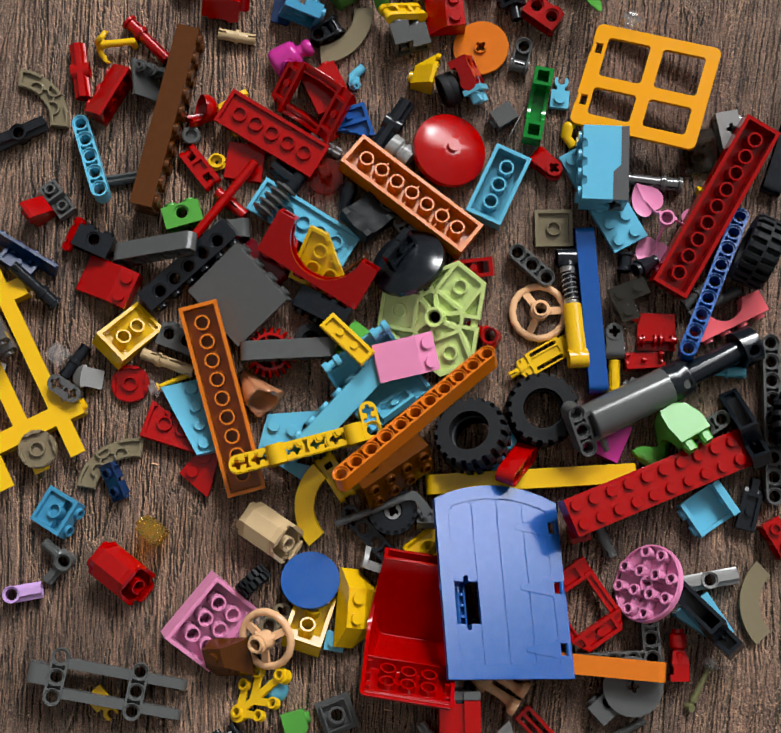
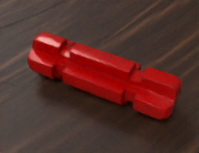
M78 216L73 222L74 226H71L65 238L66 241L61 246L62 250L69 253L73 249L71 241L80 223L84 225L86 223L83 218Z

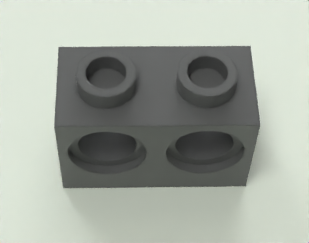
M163 321L155 341L156 345L191 358L188 346L183 345L186 337L183 328H180V324L174 321H169V323ZM174 331V337L166 339L165 335L167 332Z

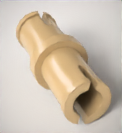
M219 28L218 40L231 41L237 45L242 43L255 46L256 34L240 32L238 29L233 31Z

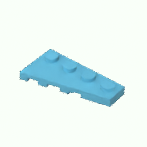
M197 379L161 387L196 456L216 453Z

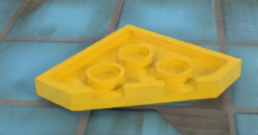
M311 225L298 253L302 262L309 269L323 276L337 277L345 275L329 233ZM290 271L289 278L313 288L309 285V281L304 278L299 279L295 277L293 272ZM313 288L314 290H316V291H318V292H320V293H322V294H325V293H326L325 291L321 290L320 288H319V289Z

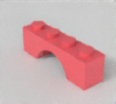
M760 291L751 292L737 301V312L733 319L719 321L710 317L700 344L703 343L705 346L715 341L714 337L718 335L721 338L731 333L730 329L734 327L740 329L748 325L747 321L751 319L757 321L765 317L764 313L769 308ZM702 316V317H700V318H698V319L704 320L705 318H704V316ZM691 332L692 336H699L696 332Z

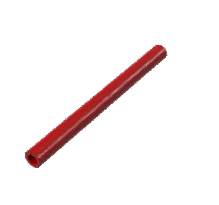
M254 159L250 160L195 227L193 232L197 234V240L259 166Z

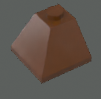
M247 637L211 639L202 649L206 668L217 676L255 675Z

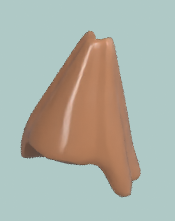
M246 370L240 374L244 404L256 417H262L267 412L273 411L280 404L279 399L284 395L282 390L273 387Z

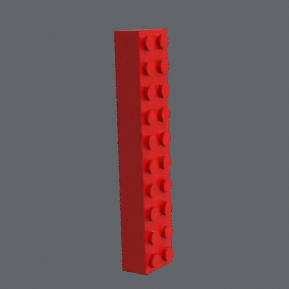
M750 114L741 118L659 261V265H657L651 275L649 282L680 300L688 297L779 138L780 132Z
M735 429L713 438L707 445L703 446L702 443L697 445L698 449L690 455L685 451L679 452L558 502L557 504L572 539L581 537L751 466L752 464L737 430Z

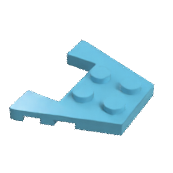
M320 411L267 414L258 449L273 443L293 440L291 437L299 429L302 431L305 422L312 415L315 417ZM287 462L280 465V467L299 479H302L303 475L311 467L297 462Z

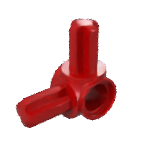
M478 325L480 327L478 337L482 343L481 347L492 346L496 348L502 338L500 331L487 325L484 327ZM493 331L495 333V339L493 341H489L487 336L490 332Z

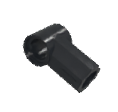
M278 159L268 169L269 174L281 183L284 182L295 195L307 181L300 172L293 171Z

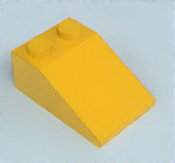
M137 301L98 331L92 344L119 370L158 335L161 325Z
M337 596L328 605L317 610H303L293 605L288 622L294 633V650L317 658L319 657ZM286 635L282 637L281 646L283 647L287 646Z

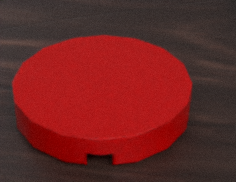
M126 365L112 376L111 388L119 400L125 403H136L145 398L149 392L150 381L143 369L135 365Z

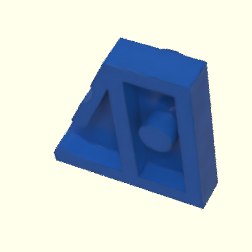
M364 102L350 107L337 133L357 136L364 134L367 137H375Z

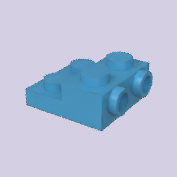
M285 0L278 16L311 29L318 25L321 19L323 20L326 9L319 0H305L304 4L299 0Z
M50 485L30 519L65 540L74 533L73 526L77 520L83 518L86 506Z

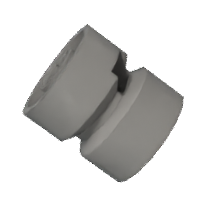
M396 134L388 142L384 150L405 166H408L414 159L412 145H406V140Z

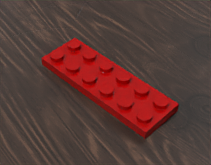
M234 88L214 118V122L309 179H311L330 149L328 144Z

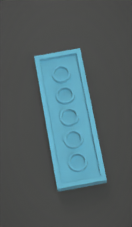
M575 148L560 156L558 160L577 191L578 185H575V174L578 167H575V157L578 149ZM628 202L623 211L588 210L614 255L648 236Z
M268 177L265 178L246 207L248 211L264 221L266 220L255 210L253 203L257 202L260 204L259 197L265 198V191L271 193V186L277 188L275 182ZM289 195L290 202L283 200L285 209L299 217L295 229V237L298 242L303 243L311 225L328 232L343 268L360 242V239L348 227L297 195L295 197ZM272 211V213H273V215H274V218H275L277 212ZM267 216V223L271 225L274 218Z

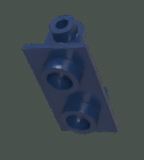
M114 460L99 467L113 503L130 496V490L126 481H119L118 479L123 476L119 463H116Z

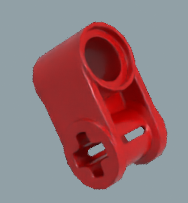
M539 146L530 156L532 158L530 166L547 180L557 181L561 176L562 164L544 147Z

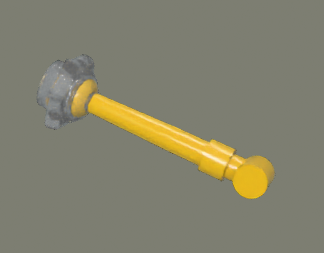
M181 374L161 384L150 380V384L147 386L151 396L156 395V398H158L161 387L191 377Z

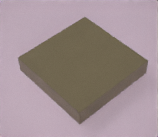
M572 209L534 210L535 248H573Z

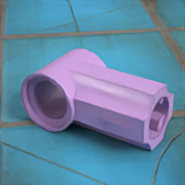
M42 581L8 586L3 590L2 598L10 604L44 598ZM12 589L17 592V597L14 600H10L8 597V593Z

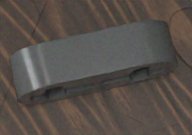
M60 375L49 377L47 386L51 391L72 404L78 403L81 400L82 391L77 386ZM60 379L59 383L64 386L63 389L57 386L53 388V381ZM69 389L72 392L76 390L75 394L77 397L69 399L70 395L66 393V390Z

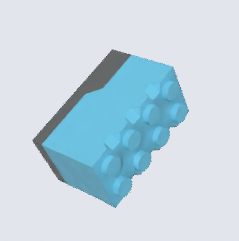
M583 124L582 130L578 131L575 148L578 149L575 157V167H578L575 174V185L578 186L574 196V203H578V209L624 210L629 200L630 126Z

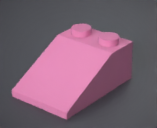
M432 331L371 345V348L375 351L373 359L379 383L440 369Z

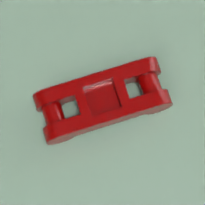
M192 144L186 152H181L178 156L208 193L212 190V186L220 184L222 180L195 145ZM194 155L196 158L190 161L189 158ZM210 174L212 178L206 181L204 177Z

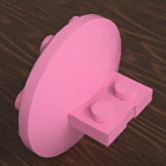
M645 545L632 551L620 563L613 584L615 599L618 607L622 610L621 612L629 619L645 624L654 623L666 617L678 603L683 590L684 576L682 566L673 552L659 545Z

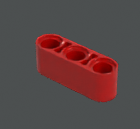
M518 441L497 468L495 480L515 487L534 463L538 448Z

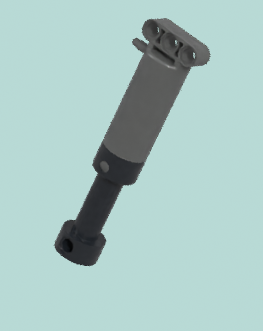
M744 326L728 334L727 344L686 364L682 360L676 359L582 406L573 401H566L561 406V414L574 449L584 456L590 457L596 453V442L599 441L603 451L608 452L609 444L606 437L661 411L675 402L693 395L696 392V384L738 364L742 368H748L762 361L765 358V350L760 337L753 328Z

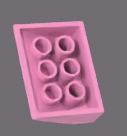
M211 570L160 632L167 641L210 672L204 662L202 653L204 646L211 639L238 638L242 621L248 613L258 608L247 599H244L237 590Z

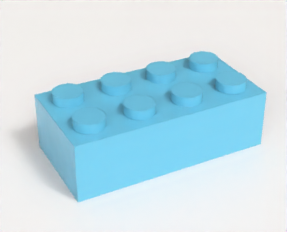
M497 143L465 211L480 223L499 231L532 158Z

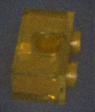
M149 514L146 517L143 515L136 522L137 527L135 530L155 546H159L171 532L159 520Z

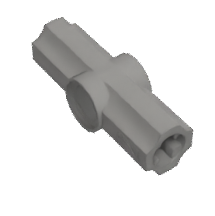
M735 566L685 575L684 581L694 591L738 584L739 573ZM706 575L712 577V583L709 586L704 582Z

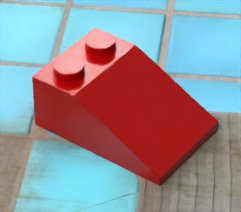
M91 255L75 289L126 311L131 306L143 281V277L140 273Z

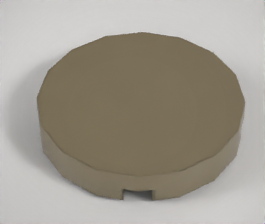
M43 430L29 431L24 434L18 444L19 458L25 465L31 468H45L52 464L57 456L58 446L55 438Z

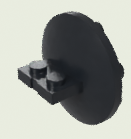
M404 227L395 238L391 239L379 250L374 258L373 263L381 268L374 282L382 292L397 297L409 296L429 288L443 271L445 251L441 242L430 233L423 231L411 232L410 229Z

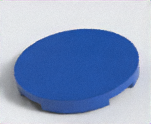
M303 552L294 556L286 563L281 574V588L285 598L303 610H317L328 605L337 594L340 583L339 572L334 562L326 555L318 552Z

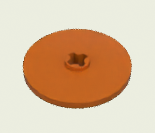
M478 21L465 27V34H458L453 44L454 57L457 58L463 54L472 55L481 75H487L498 70L506 61L509 52L508 39L504 31L497 25L486 21ZM477 46H484V51H478Z

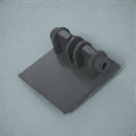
M131 57L133 94L156 102L159 94L158 79L163 78L165 68Z

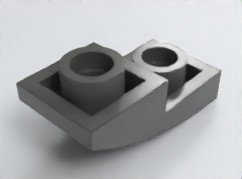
M55 179L39 188V191L62 222L78 211Z

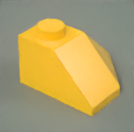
M437 53L415 65L414 71H410L407 80L410 83L411 90L432 94L442 54Z

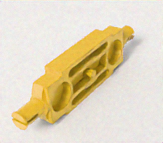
M566 334L559 338L556 336L524 354L523 358L515 362L517 368L507 372L508 376H510L509 378L512 380L520 374L524 378L530 374H538L565 359L567 355ZM551 342L554 343V345L540 351L536 355L532 357L529 356V354L537 351L538 349L546 346L547 344ZM559 355L562 356V358L556 360L555 362L547 365L546 367L540 370H537V367L543 364L545 365L546 363L552 361L553 358Z

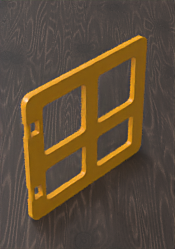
M602 24L597 27L570 120L574 125L582 127L583 124L630 126V138L688 151L695 148L720 62L721 51L715 47ZM614 40L650 49L640 83H632L599 74L609 41ZM597 45L603 46L601 54L595 53ZM664 52L694 57L705 61L696 95H687L654 86ZM599 89L634 97L636 100L630 120L624 122L589 114L588 109L594 91ZM581 96L588 97L585 105L579 104ZM653 101L689 109L691 114L686 132L684 134H677L644 126L643 121L649 102Z

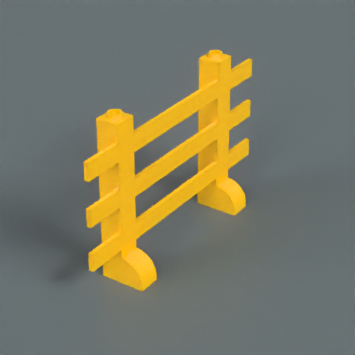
M1 269L0 312L3 311L48 407L47 410L27 419L0 361V400L12 423V427L0 432V492H3L15 485L2 456L17 450L21 438L31 430L39 429L48 433L58 430L71 458L86 451L73 422L88 415L86 411L88 405L84 398L74 404L66 400L62 401L60 396L48 388L47 381L50 373L17 305L33 297L30 292L31 290L18 278L6 282ZM50 466L40 469H32L35 475H37L50 469Z

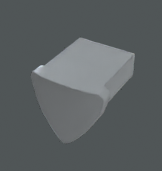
M83 364L75 370L72 379L74 384L80 388L87 387L102 390L105 371L90 368Z
M366 545L359 566L379 573L381 564L368 560L372 547Z

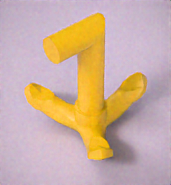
M103 30L94 41L99 57L108 65L111 62L108 60L103 49L131 46L132 49L136 50L139 47L135 38L104 40L109 33L106 30Z

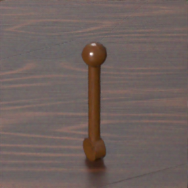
M363 252L362 257L343 270L344 274L364 258L368 259L369 253Z

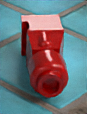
M672 629V633L669 634V647L672 650H670V673H667V680L670 682H690V663L686 651H684L687 647V636L684 633V629Z

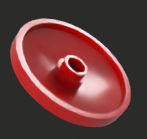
M449 114L433 116L427 119L414 135L412 142L414 161L421 173L437 185L448 188L464 186L470 183L483 168L485 147L482 138L470 123L460 117Z

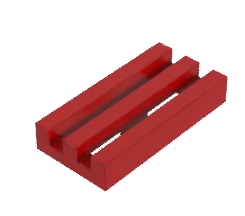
M528 704L514 717L527 733L533 732L520 719L522 716L538 733H544L526 714L529 711L549 733H554Z

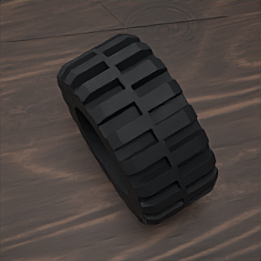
M764 213L758 214L746 231L730 266L728 276L732 281L754 291L760 290L765 285L781 256L780 220Z
M539 372L535 375L530 374L518 381L510 391L504 408L508 426L518 440L520 439L523 443L537 448H547L561 443L569 436L561 414V406L566 401H573L578 404L579 398L577 394H574V388L571 384L567 385L565 383L566 380L562 377L560 379L557 378L556 374L550 373L548 375L545 372ZM535 393H547L559 404V418L554 425L548 428H537L530 424L525 417V402Z
M467 397L465 401L459 399L455 405H451L447 408L446 412H442L439 415L441 419L440 421L437 420L435 424L437 430L434 431V439L436 440L434 443L439 454L452 469L455 468L461 474L465 471L467 475H474V472L480 475L484 474V470L488 469L491 471L495 469L493 466L496 463L498 465L502 463L503 455L507 456L509 452L507 446L510 447L512 441L510 438L512 435L511 429L501 410L491 401L487 400L485 402L484 398L477 397L476 400L473 397ZM475 423L488 425V435L481 445L472 449L457 447L458 436L465 427Z

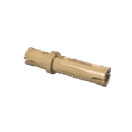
M143 348L140 353L141 360L151 362L156 367H165L191 378L195 376L193 365L168 357L165 353H157L147 348Z

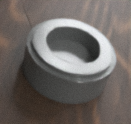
M190 126L186 127L182 132L183 141L189 146L199 144L201 141L199 129Z

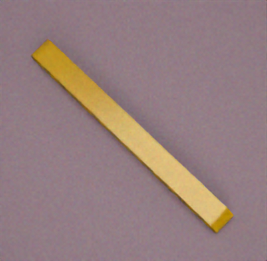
M636 463L528 469L515 487L496 481V471H484V474L480 475L477 472H474V475H467L466 473L426 475L427 495H441L461 488L487 485L512 487L521 490L599 486L635 471Z

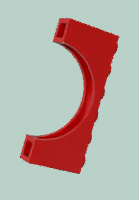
M285 208L280 209L257 250L261 252L260 254L263 257L275 260L279 267L291 270L295 277L299 279L304 278L309 281V285L313 288H320L325 291L329 298L338 299L345 308L349 307L355 310L360 305L381 268L364 258L355 270L342 276L328 277L315 273L302 262L296 250L294 236L299 217Z

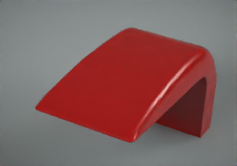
M385 547L368 616L360 683V694L362 696L444 710H452L454 708L455 681H447L436 555Z

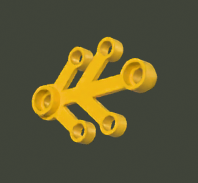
M255 666V675H253L255 678L250 698L247 701L246 698L248 690L251 688V681L242 678L238 682L240 694L237 704L231 709V720L235 723H242L247 719H253L259 723L264 722L266 719L265 711L260 709L249 711V709L254 705L268 707L272 710L279 709L281 702L278 698L270 697L268 699L263 697L278 684L287 685L292 679L291 671L283 667L276 669L274 677L260 689L266 671Z

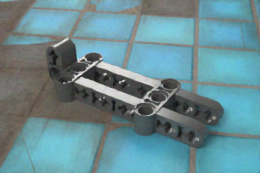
M58 647L53 651L50 664L47 661L30 660L26 677L27 682L45 685L42 700L47 706H55L61 699L123 710V717L128 721L136 720L140 714L180 720L181 709L143 702L146 685L152 684L186 690L188 684L187 679L149 672V666L145 662H137L130 669L72 658L70 650L66 647ZM58 651L66 653L67 658L65 661L60 662L56 659ZM143 666L146 669V674L144 676H137L135 668ZM68 669L129 680L126 697L120 698L66 688L64 686ZM52 672H61L62 680L54 681L51 677ZM133 686L141 688L142 693L139 696L131 694L130 689ZM49 691L57 693L58 699L56 701L48 700L47 693ZM135 706L137 714L129 716L126 713V708Z

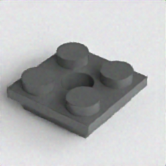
M348 691L314 703L324 733H341L360 726ZM333 710H341L343 717L340 720H334L331 716Z

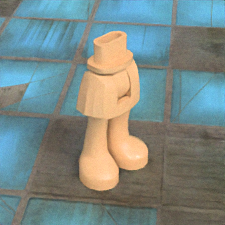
M470 680L481 693L487 691L506 705V712L513 716L521 700L494 685V680ZM495 680L521 699L525 697L531 687V683L527 681L518 683L513 680Z

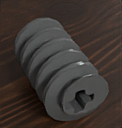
M276 181L275 185L277 188L271 186V193L265 191V198L259 197L260 204L257 202L253 203L255 210L267 222V216L274 218L272 211H279L278 205L283 208L285 207L283 200L290 202L288 196H296L284 182Z

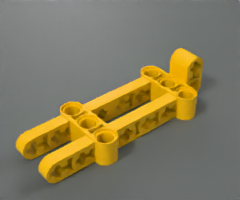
M365 401L357 410L359 422L287 442L273 443L264 448L234 455L229 459V470L235 475H240L267 467L280 466L290 461L343 447L349 448L363 444L374 436L367 432L369 425H374L377 428V433L382 429L377 408L373 402ZM365 406H367L368 409L372 410L369 413L370 419L374 418L375 420H371L367 423L364 422V420L368 419L367 414L362 412V410L365 409ZM332 435L334 438H339V436L342 437V439H339L338 442H336V444H334L333 441L330 442V438L332 437ZM313 440L315 443L322 442L321 440H324V444H320L317 449L314 446H310ZM293 445H295L296 448H300L298 454H296L295 452H290V454L287 455L286 449L288 451L292 450ZM255 455H257L258 458H262L263 455L266 456V461L265 459L260 460L259 465H257L256 462H252L251 460L254 459ZM245 457H248L249 468H246V464L241 465L239 470L236 467H232L235 460L243 463L245 462Z

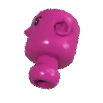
M309 39L302 40L297 46L293 42L288 41L270 50L268 59L275 73L280 77L288 62H302V58L313 56L315 51Z

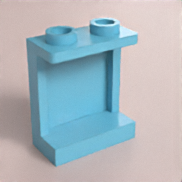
M719 480L711 482L676 506L679 509L677 513L683 521H687L690 525L688 527L689 531L694 537L697 536L698 538H703L705 534L741 512Z

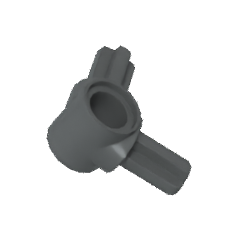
M47 538L43 541L41 547L53 557V566L44 575L43 580L45 583L52 585L62 573L66 574L75 565L76 555L65 548L61 549L50 538ZM63 556L69 559L68 565L62 563Z

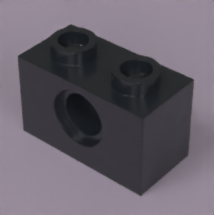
M80 223L71 241V245L87 254L109 261L115 250V244L118 243L114 238L115 235L108 231L103 233L97 231L98 228L92 224L87 223V225ZM92 239H100L98 244L91 245Z

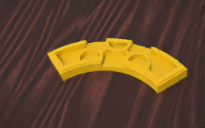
M315 463L303 475L295 496L297 526L304 531L302 537L308 546H311L324 534L317 521L314 504L318 490L327 477Z

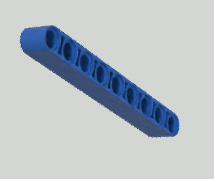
M743 208L737 209L725 230L678 350V358L683 362L692 361L696 355L745 230L749 213ZM735 218H740L743 221H737ZM729 234H734L736 237L733 238ZM722 250H728L730 254H726ZM716 266H721L724 270H719ZM710 282H715L718 286H711ZM707 298L711 303H706L703 299ZM702 315L705 319L700 320L696 316ZM690 332H696L699 336L694 337ZM688 348L692 353H685L683 349Z
M593 227L574 228V248L577 250L578 257L576 272L579 303H581L586 348L589 351L590 358L589 367L585 368L588 394H603L609 392L595 233Z

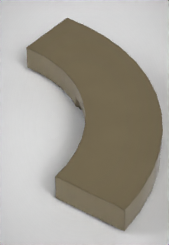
M373 7L354 8L353 22L346 34L334 43L320 46L321 63L333 60L335 63L340 62L360 48L372 25Z
M20 69L18 88L33 92L45 102L50 115L51 128L70 130L69 110L58 88L42 75L30 70Z
M121 439L99 449L84 465L76 486L96 490L102 477L99 467L114 460L118 462L127 458H142L145 439Z
M757 561L746 572L738 595V610L740 611L742 625L755 645L771 632L765 625L759 608L762 587L771 575Z

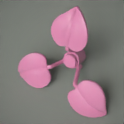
M639 183L635 185L632 192L633 209L642 217H648L652 212L655 215H659L658 224L661 228L656 240L646 237L638 242L635 250L637 259L656 255L660 261L667 249L665 243L659 242L664 228L671 227L673 222L679 225L682 222L675 217L671 210L656 211L663 205L662 193L652 186ZM686 209L681 214L682 221L688 213L689 209Z

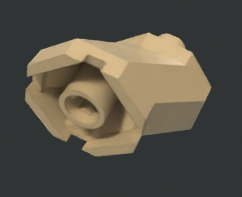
M261 501L249 503L242 516L236 522V528L241 537L281 564L285 563L283 560H290L296 556L303 545L300 536H303L304 531Z

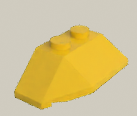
M340 567L333 647L353 648L366 638L369 610L375 587L359 569Z

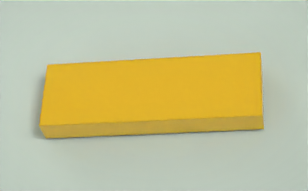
M332 312L319 325L361 367L375 354V351L335 313Z

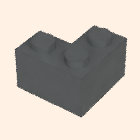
M397 19L389 24V38L395 58L431 49V40L426 22L421 23L417 21L409 25L408 19Z

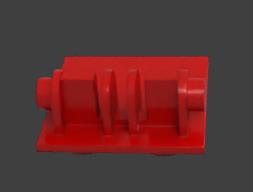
M637 313V351L675 352V344L677 345L675 314Z

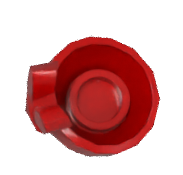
M200 95L195 114L187 115L186 117L190 127L203 126L204 123L214 120L219 111L216 100L211 95Z

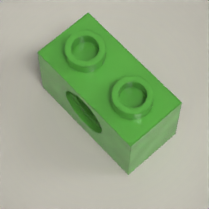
M193 197L186 198L178 204L174 202L168 203L165 207L161 208L168 233L196 227L204 218L198 199ZM181 211L187 212V215L184 218L178 217V214Z

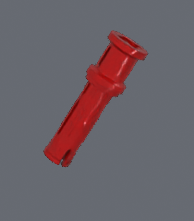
M134 15L128 17L122 27L129 30L134 35L133 38L141 41L163 64L167 63L169 53L148 33L147 28L136 20Z

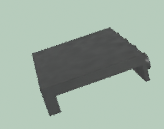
M235 243L187 291L198 303L217 299L226 334L240 347L241 341H248L247 339L281 306L292 299L288 296L290 294L284 286L280 287L276 283L277 278L271 272H266L262 261L250 254L252 251L246 244Z

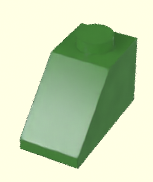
M304 707L280 715L285 733H306L309 723L312 722L309 711H305Z

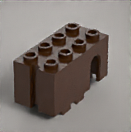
M416 434L376 467L372 473H369L352 487V489L371 511L382 506L385 501L398 495L401 490L414 484L416 480L430 473L435 468L433 459L429 456L431 455L429 445Z

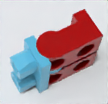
M463 54L447 63L450 70L457 71L460 77V85L464 89L462 93L464 97H470L473 105H480L489 100L485 93L489 88L487 84H484L472 55Z

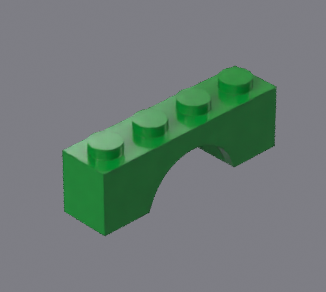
M535 66L521 144L540 146L553 79V68Z

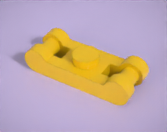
M417 2L384 3L378 8L379 13L384 16L388 24L397 19L424 22L428 17L427 13L421 10L422 8Z
M331 451L327 452L323 458H318L314 461L327 477L326 481L340 503L344 502L345 498L349 495L353 496L356 494L352 488L344 492H340L336 488L332 471L339 463ZM331 462L333 467L326 470L324 466Z

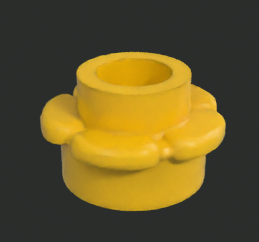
M219 153L212 154L207 161L214 171L222 170L226 165L225 157Z

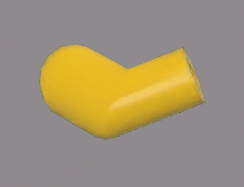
M567 121L562 125L560 136L571 150L575 147L576 143L572 137L576 126L571 121Z

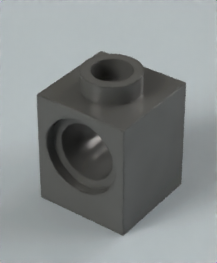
M509 101L489 112L488 116L490 127L493 130L496 129L498 133L518 120V114Z

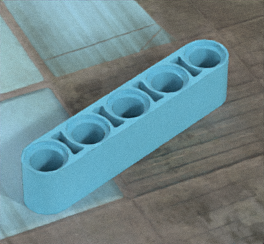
M77 115L72 120V127L89 187L95 200L98 203L104 204L111 199V191L94 132L88 118L84 115ZM105 190L102 194H97L99 191Z

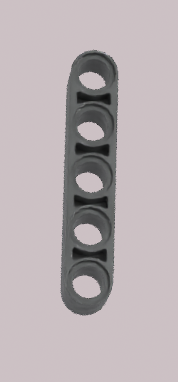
M180 231L118 242L115 244L113 263L126 267L192 256L196 254L197 234L193 231Z
M330 337L240 342V362L246 363L332 359V356L335 355V342Z

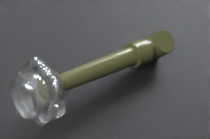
M707 657L706 660L702 658L706 669L693 695L691 694L690 701L684 705V708L689 712L695 711L694 704L699 699L698 696L709 672L720 669L717 666L718 661Z

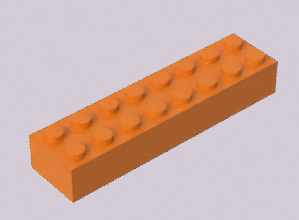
M363 134L340 160L339 171L365 191H370L377 200L415 229L434 235L441 242L444 251L456 260L461 257L480 234L483 227L482 223Z

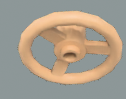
M537 283L528 284L518 290L511 299L508 311L510 323L515 331L526 340L534 342L549 341L560 335L565 328L562 308L565 298L553 286L545 288ZM537 290L548 292L557 299L560 307H550L544 300L536 301L529 292ZM522 297L531 307L529 314L532 319L527 330L521 327L516 315L517 305ZM538 309L542 311L541 314L537 313ZM548 315H561L560 322L554 330L547 334H533L538 322L544 321Z
M259 608L248 613L241 623L239 638L247 637V630L252 633L248 640V648L251 651L253 664L264 670H276L286 665L292 657L295 647L294 633L287 619L279 612L269 608ZM259 616H268L275 619L282 628L274 632L267 629L260 630L252 620ZM286 635L287 646L281 659L271 662L270 648L275 645L276 639ZM253 653L261 654V659H259Z

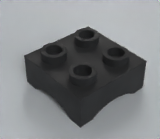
M369 191L357 202L341 210L339 219L366 244L393 224L395 216L385 210Z

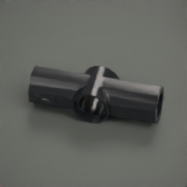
M401 97L391 113H388L383 119L381 128L372 141L384 149L396 134L399 135L405 125V120L415 105L407 98Z
M43 115L23 124H14L9 130L0 133V153L17 145H26L31 139L49 132V127ZM23 131V136L17 138V134Z

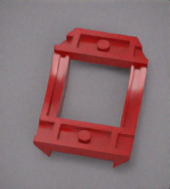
M303 61L288 62L272 92L273 100L277 102V110L286 114L305 126L312 133L321 137L326 144L339 137L336 133L351 105L356 104L354 94L327 74ZM305 73L335 93L320 121L290 103Z
M584 556L572 560L571 564L563 568L564 591L566 593L583 580H586L609 612L579 634L569 623L571 643L591 652L623 630L621 621L622 610L609 595L586 562ZM554 583L555 594H560L559 583Z

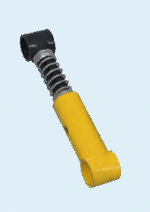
M576 248L556 249L555 251L556 267L560 269L561 278L563 279L561 282L563 283V298L565 300L562 308L567 342L566 358L569 369L588 368L590 363L589 351L586 348L582 307L579 300H577L576 294L578 292L575 286L577 282L574 280L576 279L574 277L575 267H577L578 262Z

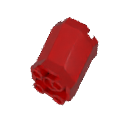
M108 541L103 542L87 561L88 573L128 605H133L134 601H144L154 589L152 578L155 579V574L114 541L110 543Z

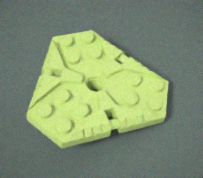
M461 261L453 262L443 267V271L427 291L422 290L403 297L391 296L382 292L377 325L379 326V323L385 320L390 326L395 339L432 331L440 369L434 372L440 377L447 375L476 352L480 329L478 322L482 317L487 283ZM434 311L440 314L438 322L431 320V314ZM465 318L471 319L470 325H464Z

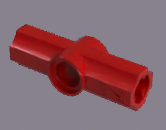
M75 42L69 45L71 55L70 74L72 81H74L75 99L88 101L92 99L90 81L92 79V71L88 62L87 46L85 43Z

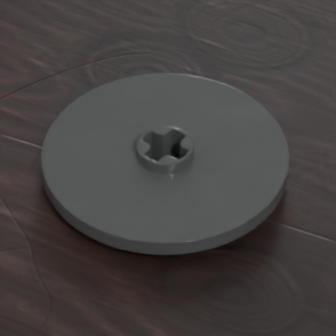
M636 656L623 657L626 659L646 660ZM604 677L603 693L607 703L617 713L627 717H641L653 711L659 704L663 693V683ZM631 681H633L634 684H638V687L635 688V692H632V690L628 689V686L631 684Z

